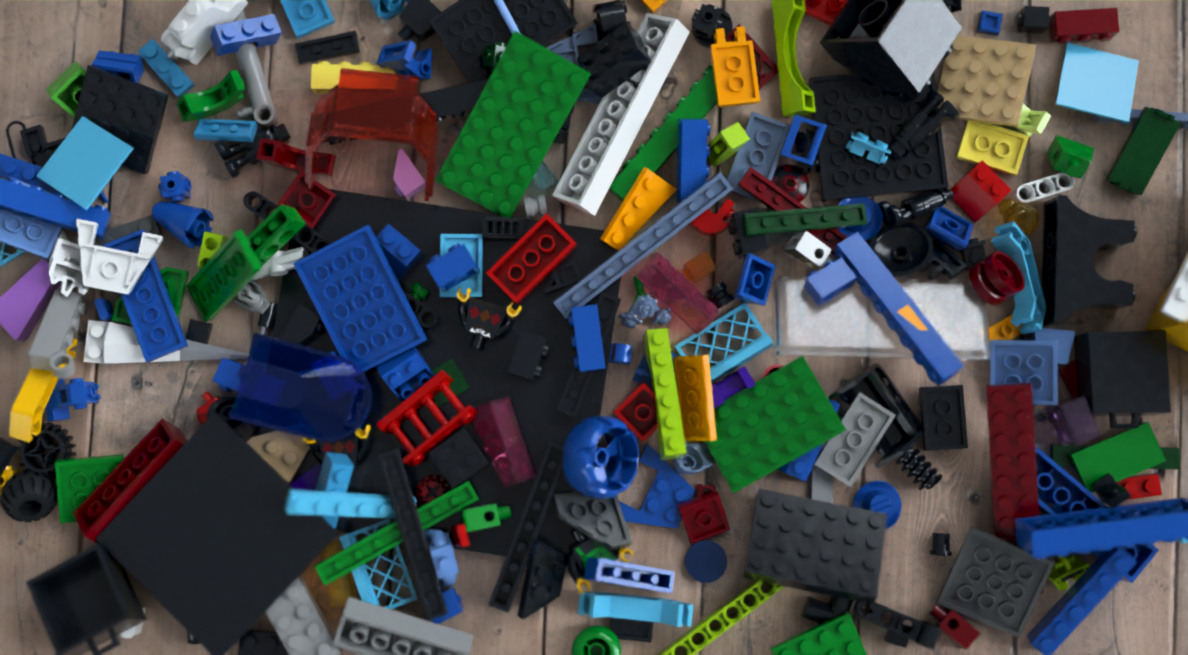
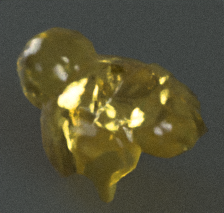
M1004 199L999 203L998 209L1000 215L1003 216L1004 224L1014 221L1025 235L1034 233L1040 218L1037 209L1026 203H1016L1013 199Z

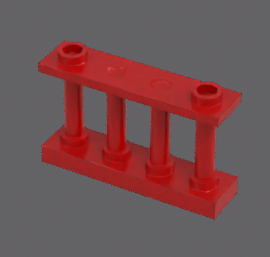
M444 370L437 373L376 423L381 431L395 435L409 454L402 460L410 466L421 463L426 454L460 426L471 422L477 413L475 408L470 405L465 408L449 387L450 383L454 380ZM439 392H443L458 412L449 422L433 402V397ZM422 406H426L441 425V428L433 435H431L416 415L417 410ZM406 419L412 422L425 440L416 449L400 429V424Z

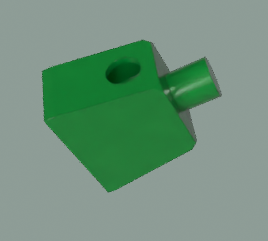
M1056 135L1047 151V156L1053 169L1066 173L1070 177L1082 178L1092 161L1094 148Z
M496 503L460 510L466 532L499 526L500 520L511 518L509 505L497 507ZM491 512V519L485 520L484 514Z

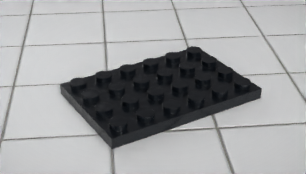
M459 0L428 20L468 82L490 78L492 74L489 67L482 66V53L485 45L502 42L506 43L507 46L512 37L494 0ZM503 0L520 33L542 46L547 45L578 24L563 0Z

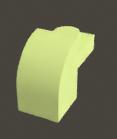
M1023 104L1018 127H1006L1031 137L1032 133H1042L1051 115L1046 111L1030 110Z

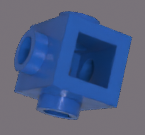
M178 171L166 173L167 176L160 177L161 183H159L158 188L161 196L171 201V203L183 202L184 199L191 198L190 191L192 186L189 178Z

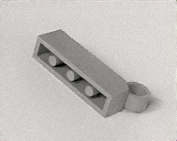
M55 290L28 354L31 368L49 370L57 378H67L74 373L73 358L67 354L66 350L72 346L73 333L78 330L80 315H84L86 308L80 293L70 292L66 297L60 293V290ZM61 364H67V366L63 368L57 367Z

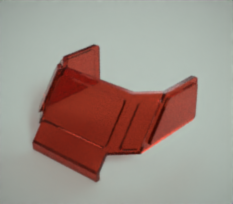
M341 68L339 84L318 99L315 103L314 112H311L306 143L305 184H308V190H313L318 176L319 145L330 136L411 144L427 161L424 201L429 202V198L433 197L439 126H436L437 114L417 94L418 76Z

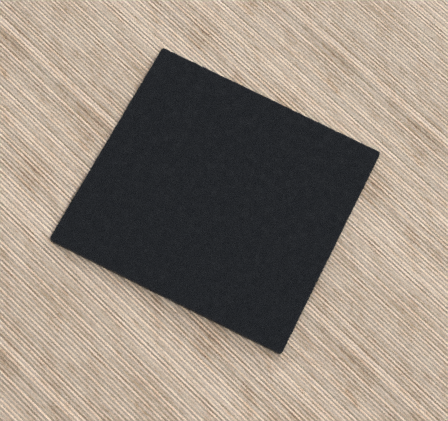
M329 189L336 196L313 228L314 231L334 243L366 225H370L375 237H377L389 223L422 251V257L399 284L402 290L412 297L414 296L410 293L412 290L410 285L413 286L416 281L423 285L429 293L426 295V299L421 298L418 301L438 315L439 323L433 329H426L421 326L427 340L415 347L431 370H434L451 358L453 359L459 371L463 372V377L470 387L456 397L465 408L470 405L477 410L471 422L460 426L440 444L463 428H467L490 461V464L467 479L479 500L465 508L496 503L497 507L509 505L511 511V518L500 520L499 526L467 532L470 545L466 547H456L454 545L450 529L452 525L463 524L460 510L427 529L442 530L444 533L448 532L452 548L506 557L549 442L552 441L564 446L565 440L574 426L580 424L586 418L600 416L615 318L603 346L606 369L594 371L577 417L575 418L556 411L574 365V356L578 355L577 347H572L571 335L575 334L574 326L569 325V318L565 319L553 301L574 284L546 294L544 289L550 280V273L518 305L512 304L514 310H517L520 305L522 310L518 313L514 325L509 332L501 338H496L495 341L486 338L482 350L471 347L470 344L474 334L466 332L465 328L461 325L458 315V298L440 297V288L426 265L430 263L429 260L432 257L440 254V234H482V217L502 216ZM525 219V234L538 220ZM489 223V233H493V223ZM498 223V234H502V223ZM506 223V234H510V223ZM515 223V234H519V223ZM558 224L577 243V247L557 267L576 260L582 277H585L618 251L600 239L605 230ZM307 232L303 236V241L308 242L311 239V232ZM292 238L289 240L288 250L304 247ZM483 239V298L476 299L505 308L513 302L488 277L486 272L520 239ZM323 244L320 249L328 246V244ZM306 248L309 255L313 254V252ZM296 269L289 270L288 274L283 275L269 357L299 304L318 314ZM621 277L602 292L618 298ZM601 292L584 306L597 304ZM409 302L414 311L416 309L415 302ZM426 314L423 318L425 324H431L434 320L432 314ZM324 327L320 334L317 333L314 338L278 363L268 361L266 374L286 381L277 405H269V407L260 406L255 436L302 425L312 431V428H315L317 435L355 432L358 424H360L362 430H366L368 424L370 425L368 434L370 449L364 461L359 466L353 467L346 493L389 495L377 454L397 447L402 459L409 454L393 433L387 434L376 425V423L401 404V401L380 376L377 367L375 366L355 376L357 380L355 384L356 390L336 401H331L311 364L332 351L338 353L326 327ZM522 331L547 339V345L550 346L547 358H542L540 364L543 366L539 379L535 378L534 382L508 372ZM449 401L438 407L448 422L458 414ZM422 406L417 410L416 415L431 435L441 428V425L426 406ZM409 419L400 424V429L415 449L425 441ZM311 450L290 484L319 463ZM430 453L426 454L424 460L418 465L410 466L403 462L412 494L417 500L416 508L422 506L416 496L417 485L422 478L428 475H439L448 482ZM563 469L553 495L578 491L569 484ZM427 485L430 492L426 498L431 496L438 497L436 492L440 485L435 488ZM551 498L537 540L567 556L570 552L568 547L576 542L570 533L574 527L557 517ZM486 512L484 514L485 520L491 519V512ZM339 516L336 530L351 533L388 518ZM387 524L379 526L377 530L383 528Z

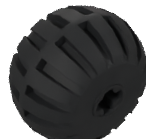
M23 471L13 475L4 484L0 494V503L6 514L16 521H25V523L33 520L36 522L48 516L56 506L58 499L57 487L53 480L47 478L44 473H35L34 471H27L26 473Z

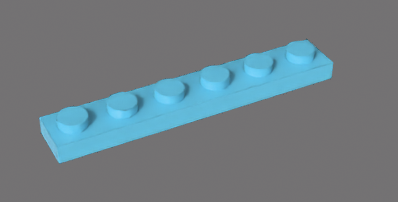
M289 490L285 506L287 514L397 519L390 495Z

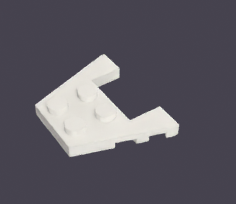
M77 219L83 286L129 295L164 237L143 232L137 254L96 246L94 241L98 223Z

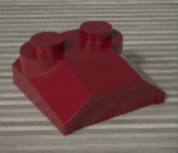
M300 170L277 206L283 204L295 208L306 222V225L313 229L336 194Z

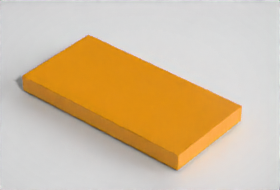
M709 355L673 357L685 441L717 440Z

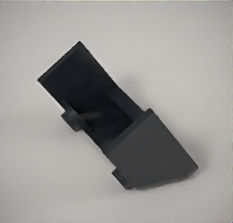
M874 363L841 385L828 397L832 400L839 395L842 401L851 404L856 394L860 392L896 415L875 447L876 451L882 455V458L875 464L878 468L903 455L923 434V427L884 369L879 364Z

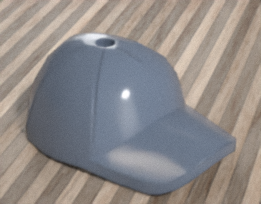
M705 443L685 444L687 454L682 458L673 459L675 469L686 475L697 474L716 463Z

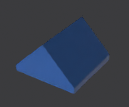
M941 206L938 210L931 213L923 228L929 233L930 237L933 239L937 238L944 245L958 252L968 245L974 224Z

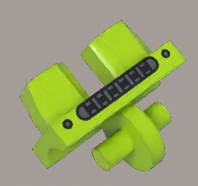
M1073 555L1068 557L1057 556L1058 561L1055 562L1048 579L1059 591H1063L1069 586L1067 580L1073 578L1077 581L1089 568V564L1084 562L1078 555L1075 557Z

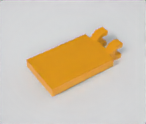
M745 26L736 27V31H734L735 41L725 42L724 28L716 29L713 34L715 44H711L710 51L718 108L759 104L760 94L753 41H746Z

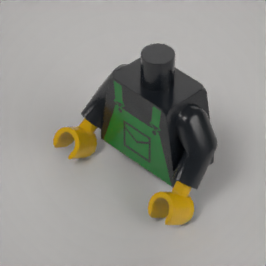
M575 528L570 532L576 542L568 547L570 552L567 555V569L574 582L578 583L577 590L579 594H583L580 588L582 585H586L590 591V582L584 579L587 557L616 561L620 558L618 556L620 554L624 563H628L624 558L626 554H631L634 557L632 550L628 548L625 549L623 547L609 550Z

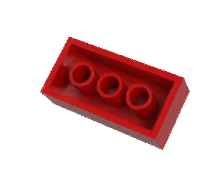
M546 213L486 274L518 305L577 247V243Z

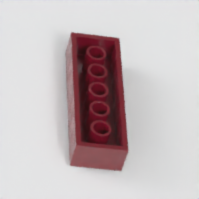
M162 418L73 512L84 537L100 544L96 540L98 535L187 442L186 437L179 428Z

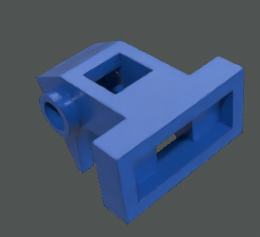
M411 40L385 45L381 49L376 64L381 68L390 67L408 81L431 79L432 49L418 50L413 58L416 44Z
M59 378L46 405L48 422L70 419L69 407L74 406V410L88 408L87 404L99 403V399H101L100 394H97L99 385L96 382L83 381V378L69 380L70 384L65 385L64 378Z

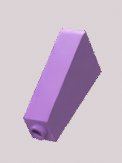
M42 258L0 297V325L16 341L25 342L29 338L51 301L55 290L61 284V281L51 284L49 260Z

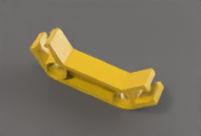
M73 338L72 346L66 350L67 354L72 356L73 359L76 357V352L70 349L77 345L78 339ZM61 364V365H58L57 367H58V368H63V367H65L67 364ZM30 369L11 410L10 437L31 442L33 440L32 435L37 436L41 433L42 414L59 379L51 371Z

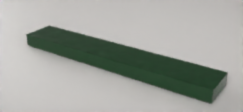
M865 203L747 213L742 215L745 236L855 227L868 224Z
M1051 445V459L1059 466L1074 467L1069 454L1087 446ZM1161 448L1166 461L1149 468L1180 469V448Z

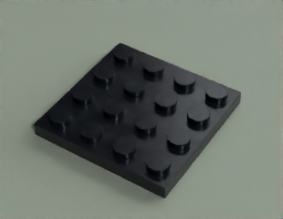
M88 65L72 129L82 116L134 148L122 163V166L147 174L169 95L97 66Z

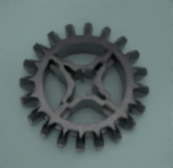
M42 423L41 433L37 436L32 435L33 440L31 442L18 440L22 444V446L17 447L21 454L17 455L16 458L22 459L19 466H26L25 473L27 471L44 473L47 478L54 479L56 475L54 464L56 455L60 453L58 460L71 459V456L77 454L72 452V448L77 445L70 444L74 437L67 436L69 430H61V425L56 424L54 426L53 423H47L46 425ZM49 434L52 435L58 441L59 445H55L52 442V438H49ZM37 441V446L35 449H33L34 444ZM47 448H48V449H53V450L48 451V453H40V452L45 451V449H47ZM34 457H38L40 459L41 464H43L44 468L37 464Z

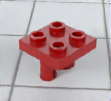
M804 0L805 14L832 25L848 0Z

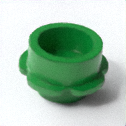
M417 281L413 286L410 285L412 289L410 293L416 299L427 298L426 295L429 291Z

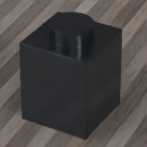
M1024 6L1015 17V25H1018V32L1043 33L1049 28L1050 7Z

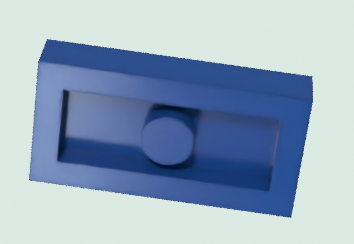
M795 115L781 156L813 166L827 125ZM801 123L817 127L807 158L790 153Z

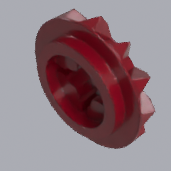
M428 475L418 483L416 496L419 503L424 505L437 498L435 496L426 498L430 492L427 485L431 488L440 485L436 492L438 496L449 491L450 486L443 477Z

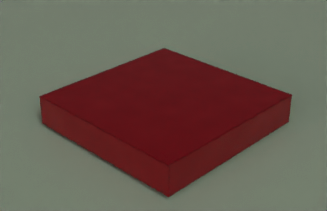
M718 491L677 505L690 544L730 530Z

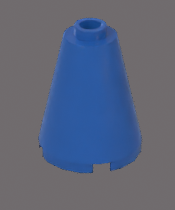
M160 201L152 208L153 219L191 249H195L194 246H201L204 231H212L209 225L210 220L213 221V215L207 209Z

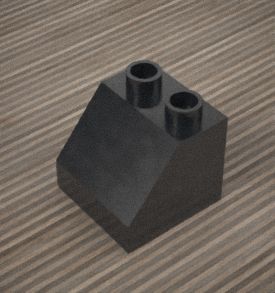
M848 0L820 41V44L833 60L889 93L917 94L924 91L930 85L932 73L939 62L951 53L953 49L952 43L962 27L942 0Z

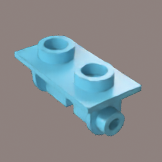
M857 132L856 135L851 133L853 141L849 140L846 145L849 152L863 157L865 150H868L869 153L866 159L878 164H885L888 158L885 153L891 154V150L887 148L888 144L879 140L874 143L868 140L869 136Z

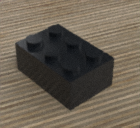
M627 22L617 27L576 58L579 66L591 73L586 84L600 98L606 96L651 63L640 35Z

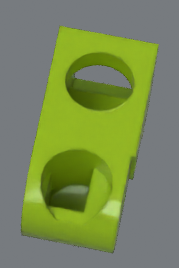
M204 231L198 259V269L201 270L227 241L228 236Z

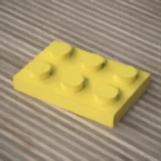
M967 120L955 158L978 164L983 160L993 170L1016 176L1018 175L1029 136L990 123Z

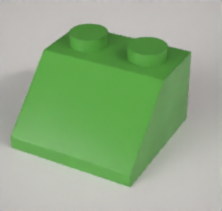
M76 61L46 89L49 96L74 118L86 70Z

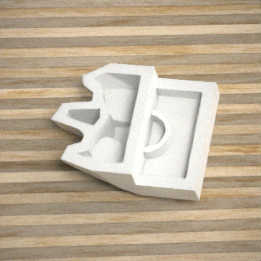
M57 238L49 259L51 284L61 281L60 293L66 297L74 287H77L80 294L85 295L90 287L83 286L80 246Z

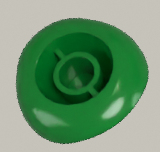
M591 626L581 631L575 638L572 645V655H621V645L618 637L610 629L604 626Z

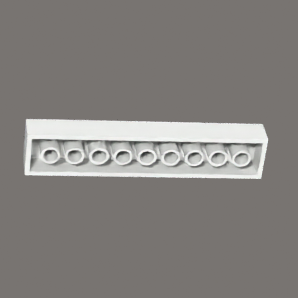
M646 13L637 33L642 39L651 63L602 98L552 194L553 197L564 205L594 216L596 215L690 33L676 18Z

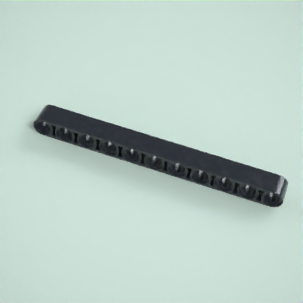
M255 191L248 192L243 199L245 207L264 220L269 216L271 210L278 207ZM259 198V204L256 207H252V200ZM307 225L303 226L292 237L293 240L313 253L320 250L323 244H332L331 241ZM311 232V239L308 242H304V234ZM403 291L408 302H415L416 309L413 312L419 324L426 329L435 328L439 323L438 315L429 307ZM426 314L433 315L434 320L431 324L424 323L423 318Z

